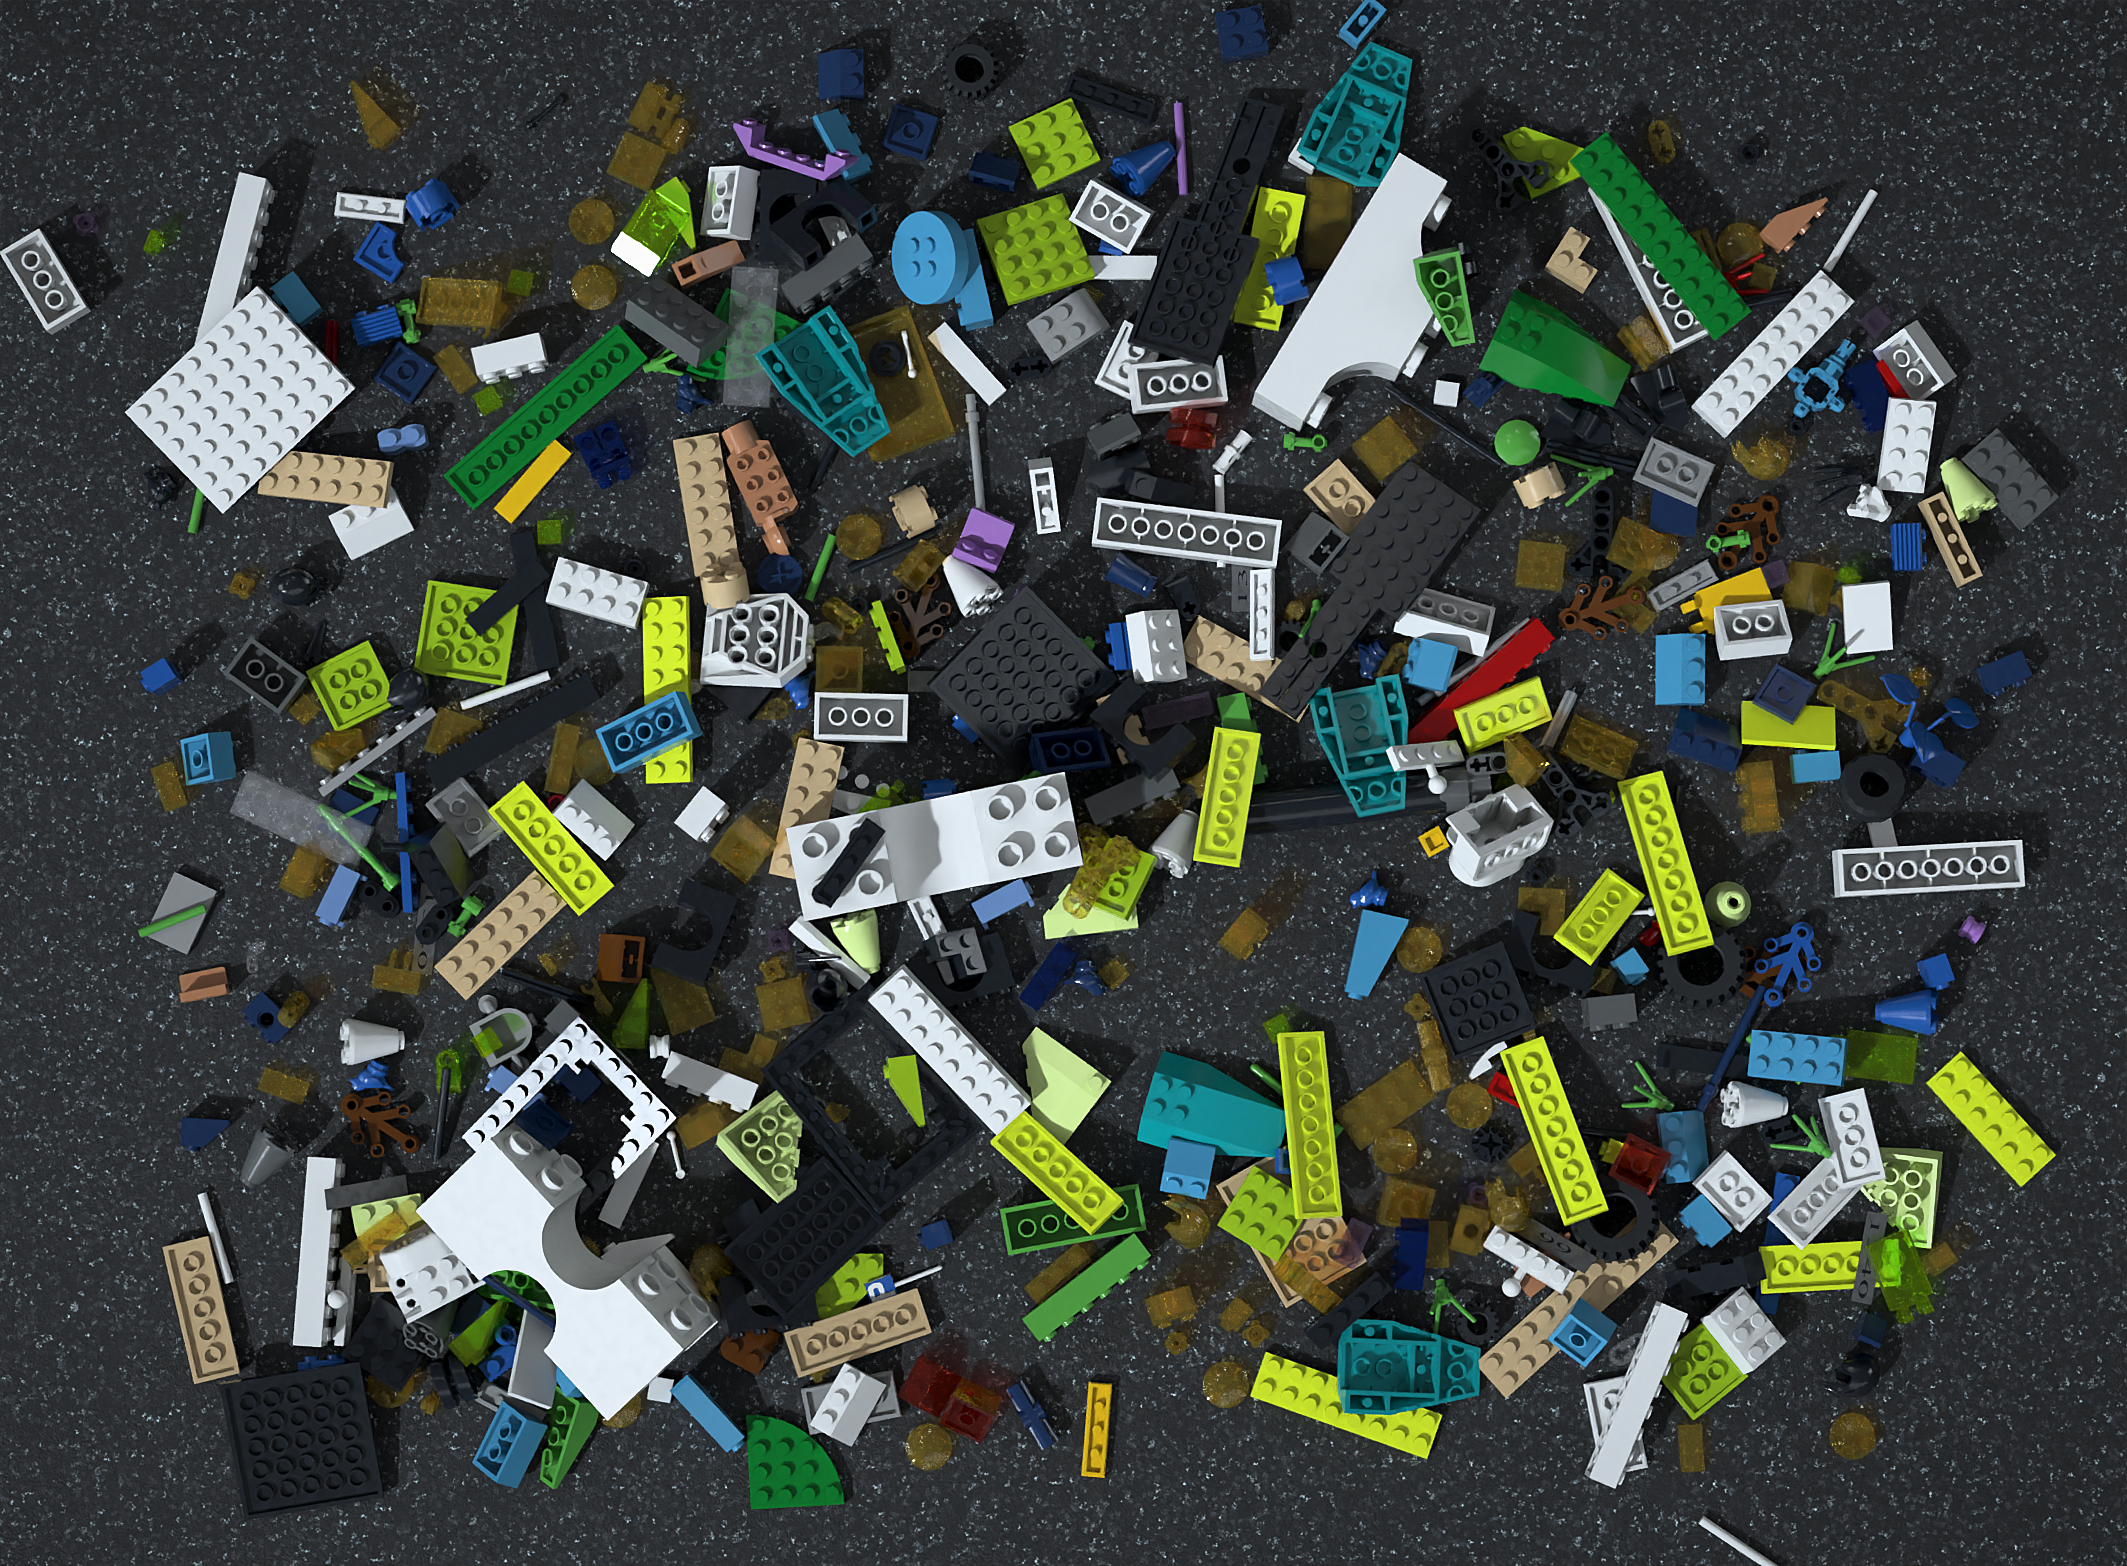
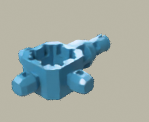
M1844 339L1834 355L1831 354L1829 358H1825L1819 367L1811 368L1806 375L1802 369L1795 366L1789 371L1788 377L1794 383L1796 381L1799 383L1794 389L1795 398L1800 401L1793 411L1796 416L1803 418L1810 411L1808 408L1814 412L1822 411L1827 404L1831 410L1838 413L1844 408L1845 402L1839 396L1836 398L1834 395L1839 389L1837 380L1844 372L1845 362L1856 349L1853 343L1847 348L1850 343L1849 340ZM1812 376H1817L1831 388L1821 403H1816L1802 391Z

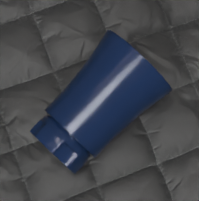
M1120 551L1104 577V580L1116 583L1136 594H1141L1145 598L1148 597L1158 579L1151 575L1149 571L1131 561Z

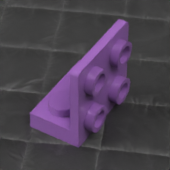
M975 506L972 507L952 556L995 573L1015 524Z

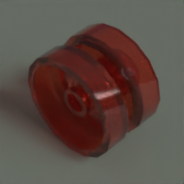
M1172 408L1170 409L1168 422L1177 427L1167 429L1166 443L1190 449H1215L1217 436L1209 431L1218 429L1220 416L1202 410Z

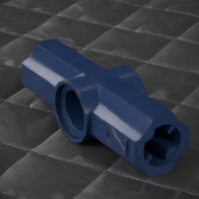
M1023 1379L1006 1389L1007 1394L1018 1410L1019 1417L1026 1428L1030 1429L1039 1447L1044 1450L1057 1442L1059 1438L1048 1422L1046 1413L1038 1400L1034 1399Z

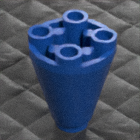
M1165 140L1114 158L1113 165L1109 169L1111 174L1118 178L1123 185L1122 190L1125 195L1141 197L1170 164L1176 153L1173 146Z
M1927 989L1876 1002L1875 1019L1884 1024L1925 1035H1933V1033H1937V1028H1939V1014H1935L1939 1004V992Z

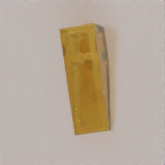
M352 80L350 82L364 132L369 137L366 141L374 150L379 148L384 152L403 132Z

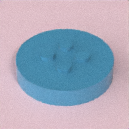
M920 211L912 213L902 221L893 240L892 266L896 281L903 293L909 299L919 304H940L953 299L963 287L968 272L969 253L964 233L959 224L944 212Z

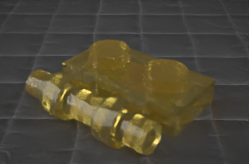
M647 81L627 123L646 133H649L653 125L657 127L654 136L663 139L665 133L669 132L671 128L670 123L675 113L678 114L681 108L679 104L682 97L674 94L671 102L665 99L669 92ZM661 107L667 110L662 120H659L656 117Z

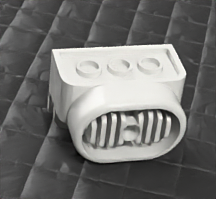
M1521 782L1496 794H1489L1477 803H1470L1465 809L1446 818V821L1451 825L1447 831V839L1453 845L1449 856L1451 871L1460 881L1475 887L1488 886L1520 870L1527 857L1544 847L1554 821Z
M428 1224L399 1237L380 1252V1259L387 1271V1282L407 1323L486 1283L483 1280L479 1281L473 1273L466 1269L467 1266Z

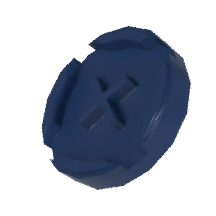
M773 553L761 561L757 569V580L765 594L787 593L789 596H792L799 590L802 584L803 571L795 557Z

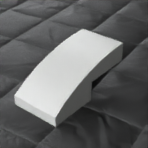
M1504 1041L1491 1046L1477 1060L1468 1075L1470 1079H1474L1492 1068L1488 1059L1507 1048Z

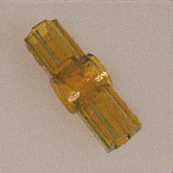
M1436 1020L1416 1024L1421 1044V1057L1425 1069L1427 1068L1432 1092L1452 1088L1446 1064L1448 1063L1444 1044L1440 1040Z

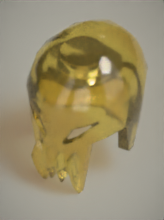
M1761 437L1757 442L1758 446H1752L1749 451L1739 440H1736V448L1733 444L1731 445L1734 459L1741 462L1748 474L1756 479L1773 480L1783 475L1788 469L1790 462L1789 452L1784 446L1771 438Z
M1497 1176L1496 1183L1492 1182V1184H1489L1487 1180L1485 1185L1490 1218L1497 1227L1507 1232L1524 1230L1532 1218V1211L1521 1185L1515 1188V1197L1507 1196L1500 1176Z
M1168 1194L1167 1196L1171 1197L1170 1201H1163L1162 1203L1176 1211L1175 1223L1169 1222L1165 1226L1168 1234L1186 1249H1196L1202 1246L1207 1241L1211 1231V1223L1206 1211L1201 1206L1187 1201L1183 1195Z
M708 1243L699 1247L692 1255L689 1264L690 1275L697 1284L699 1293L709 1302H712L709 1297L712 1293L719 1296L714 1282L719 1277L730 1276L732 1271L731 1262L721 1252L724 1247L720 1248L715 1243Z

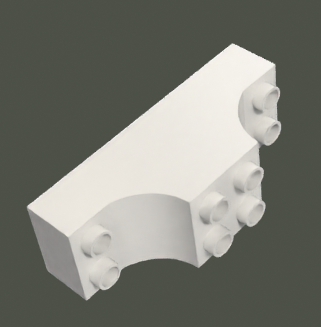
M1398 154L1256 389L1252 405L1300 432L1305 423L1317 428L1333 399L1325 394L1324 391L1342 380L1355 376L1372 375L1395 382L1400 372L1412 378L1429 348L1419 342L1421 337L1426 333L1435 339L1442 328L1417 284L1413 259L1423 255L1421 248V230L1425 226L1435 232L1449 209L1448 207L1452 199L1443 195L1448 181L1403 154Z

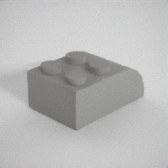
M1086 288L1070 294L1026 323L1053 365L1111 327Z

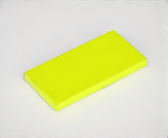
M1539 676L1532 677L1453 710L1466 751L1469 754L1553 720Z
M1742 701V744L1835 750V707L1805 705L1795 723L1791 725L1756 706L1752 701Z
M1607 868L1553 938L1589 965H1592L1645 895Z

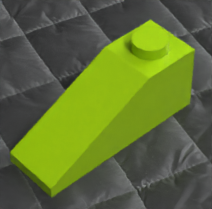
M674 177L653 191V193L686 243L695 252L697 246L691 200L688 195L691 190L684 180L679 182L677 177Z
M916 1055L888 1058L887 1064L883 1065L884 1078H889L890 1086L919 1127H924L925 1119Z

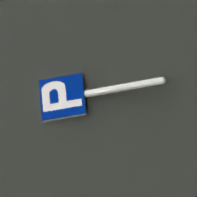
M936 1266L893 1283L891 1274L867 1282L864 1285L870 1302L874 1303L898 1295L896 1287L942 1269V1266Z

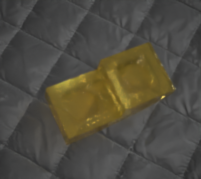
M264 1067L257 1090L302 1105L310 1083Z

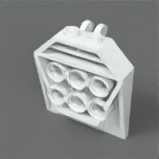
M787 593L750 595L748 601L743 603L741 599L736 601L737 606L724 609L711 608V604L708 603L700 684L782 688L807 668L808 662H812L814 657L812 649L815 646V641L811 638L814 636V624H810L809 615ZM741 615L748 616L744 620L737 619ZM770 616L775 617V619L772 621L765 620L767 617ZM739 636L746 637L742 641L735 640ZM768 637L773 638V640L770 642L763 641L765 638ZM738 657L743 658V660L740 662L733 661L735 658ZM767 658L771 659L769 663L761 662L762 660Z

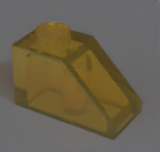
M359 728L325 732L309 745L313 763L332 773L366 748L362 730Z
M1519 731L1506 736L1503 741L1507 772L1515 783L1520 785L1521 788H1525L1535 783L1550 764Z

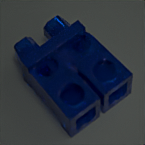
M614 419L595 427L604 448L603 450H601L592 429L573 437L593 480L597 481L602 490L613 486L609 476L613 472L618 471L622 481L633 477L630 466L632 462Z

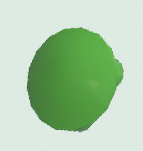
M1521 420L1509 421L1501 426L1495 435L1494 442L1499 457L1506 464L1517 466L1532 461L1539 452L1541 443L1539 433L1534 426Z

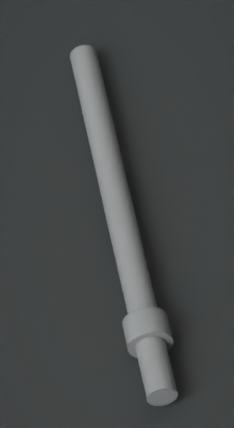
M967 394V413H965V419L969 426L975 501L977 508L986 511L977 423L980 422L979 412H976L975 394Z
M1525 618L1486 647L1483 657L1475 655L1452 672L1448 687L1480 664L1522 627L1529 618ZM1427 691L1416 700L1422 707L1434 697L1438 698L1445 692Z

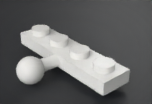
M1456 740L1391 746L1386 750L1394 771L1426 768L1430 777L1429 789L1435 794H1441L1447 788L1446 779L1438 774L1436 767L1460 765L1465 761Z
M1497 1226L1493 1228L1483 1244L1486 1249L1518 1267L1514 1276L1505 1280L1502 1285L1504 1294L1509 1297L1517 1296L1520 1293V1282L1526 1273L1562 1295L1575 1277L1574 1272Z
M347 1251L343 1252V1255L340 1256L338 1266L339 1270H341V1277L337 1281L336 1290L331 1291L327 1298L328 1304L334 1308V1315L337 1317L336 1326L333 1327L332 1339L335 1340V1346H347L351 1340L356 1274L353 1273V1270H357V1268H353V1264L358 1263L359 1252Z

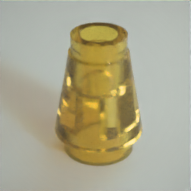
M677 118L662 138L663 143L661 147L672 154H678L679 151L683 150L689 123Z

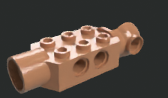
M751 420L740 422L722 432V436L731 453L727 459V464L756 526L763 527L766 533L762 535V538L769 553L775 552L779 555H790L787 547L791 546L788 535L783 525L777 527L776 524L794 515L799 508L798 502L769 441L759 439Z

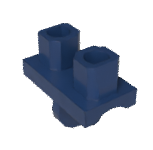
M1483 371L1462 394L1480 409L1507 381Z

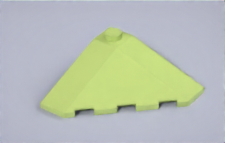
M1127 836L1111 838L1128 845ZM1071 884L1066 886L1059 895V900L1051 910L1048 909L1043 916L1046 939L1138 929L1136 906L1129 920L1125 921L1069 898L1066 894Z
M1035 1027L1022 1045L1023 1054H1026L1028 1069H1025L1028 1087H1031L1033 1100L1030 1104L1032 1117L1064 1145L1111 1081L1039 1028Z
M774 1091L718 1133L716 1144L740 1170L777 1203L796 1190L797 1180H794L795 1168H798L800 1149H797L798 1137H801L802 1121L780 1094Z
M1879 1147L1887 1179L1865 1184L1860 1190L1870 1202L1875 1200L1883 1210L1881 1214L1888 1215L1887 1222L1892 1227L1895 1225L1904 1234L1902 1239L1908 1246L1931 1249L1943 1152L1925 1149Z

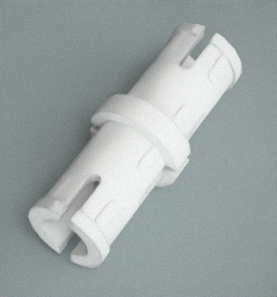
M1240 430L1231 444L1225 446V451L1212 466L1224 475L1232 463L1241 457V452L1253 438L1245 431Z

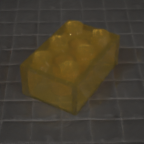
M1772 760L1745 763L1739 766V771H1736L1737 785H1741L1742 791L1738 795L1740 808H1744V817H1741L1743 831H1746L1747 836L1775 833L1781 830Z

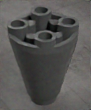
M271 1121L261 1124L256 1130L241 1170L240 1180L250 1188H255L263 1183L298 1153L296 1146L298 1140L291 1134L285 1135L279 1131L278 1126Z
M458 1299L410 1323L406 1321L403 1326V1333L406 1338L404 1343L411 1349H418L428 1356L436 1358L445 1348L458 1309Z

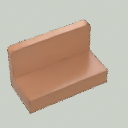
M225 967L179 976L182 993H179L181 1003L230 994Z

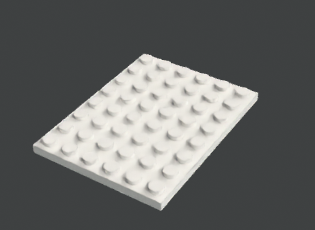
M257 286L125 413L199 490L224 513L356 387L280 307Z

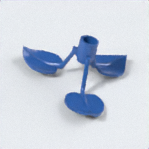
M1890 673L1880 677L1896 701L1905 705L1911 704L1907 721L1904 723L1906 729L1900 734L1899 740L1902 745L1909 749L1915 747L1922 763L1939 757L1944 751L1940 739L1935 734L1928 732L1947 717H1952L1953 722L1957 726L1967 729L1973 728L1979 723V719L1971 707L1958 698H1949L1945 702V707L1949 712H1946L1926 728L1918 721L1911 723L1917 705L1915 699L1920 696L1917 687L1908 678L1899 674Z

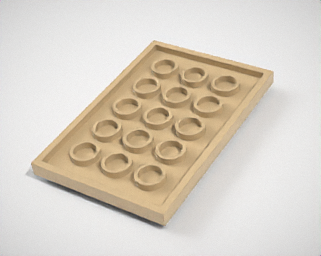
M1288 1145L1282 1147L1281 1149H1288ZM1265 1157L1253 1164L1292 1188L1291 1174L1275 1173V1157ZM1253 1165L1216 1185L1227 1206L1230 1205ZM1342 1217L1303 1219L1278 1262L1251 1246L1286 1308L1367 1262Z

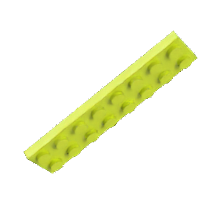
M689 597L644 598L642 610L645 706L674 691L685 692L691 705ZM692 740L646 762V784L693 782Z
M1663 771L1617 782L1668 957L1714 945Z
M1324 1031L1277 1034L1295 1219L1341 1217L1343 1214Z
M1541 1036L1499 1052L1564 1226L1608 1211L1607 1203L1544 1037Z
M1268 1352L1264 1354L1250 1394L1251 1397L1425 1459L1428 1458L1442 1414L1425 1408L1393 1415L1343 1413L1337 1392L1336 1376Z

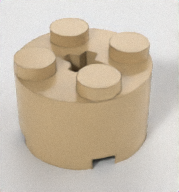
M1551 462L1545 467L1542 466L1513 481L1524 507L1528 506L1529 509L1544 504L1543 499L1548 496L1551 499L1566 493L1564 490L1566 485L1555 462Z
M913 485L889 497L890 502H895L896 506L892 510L902 531L908 530L909 532L906 535L908 538L935 527V520L938 519L935 509L933 507L929 508L926 499L928 495L923 486L917 487Z
M732 562L727 566H720L717 563L706 566L707 571L700 575L704 604L706 606L709 603L711 608L715 609L737 606L736 601L742 599L744 603L750 598L746 569L743 567L742 562Z

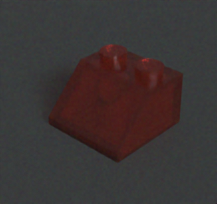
M1629 1133L1608 1175L1651 1196L1663 1179L1674 1157L1671 1153Z
M921 1354L897 1396L939 1418L961 1376Z
M961 1377L939 1424L981 1444L1004 1397Z

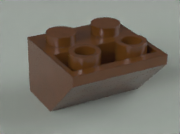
M601 934L596 980L643 984L647 938Z

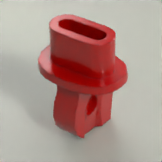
M1652 921V927L1637 937L1639 942L1645 946H1652L1663 938L1659 924L1656 921Z

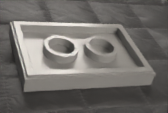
M1651 437L1633 480L1697 507L1715 464Z
M464 777L450 784L426 803V807L440 823L443 821L447 822L469 859L505 832L488 812L489 807Z
M174 872L150 924L201 904L205 905L207 912L150 934L148 937L188 955L218 891Z

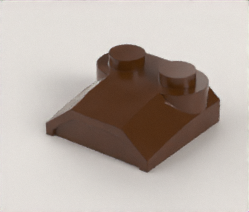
M768 1330V1334L754 1336V1333L745 1334L746 1337L740 1339H732L731 1336L726 1337L717 1353L758 1376L781 1334Z

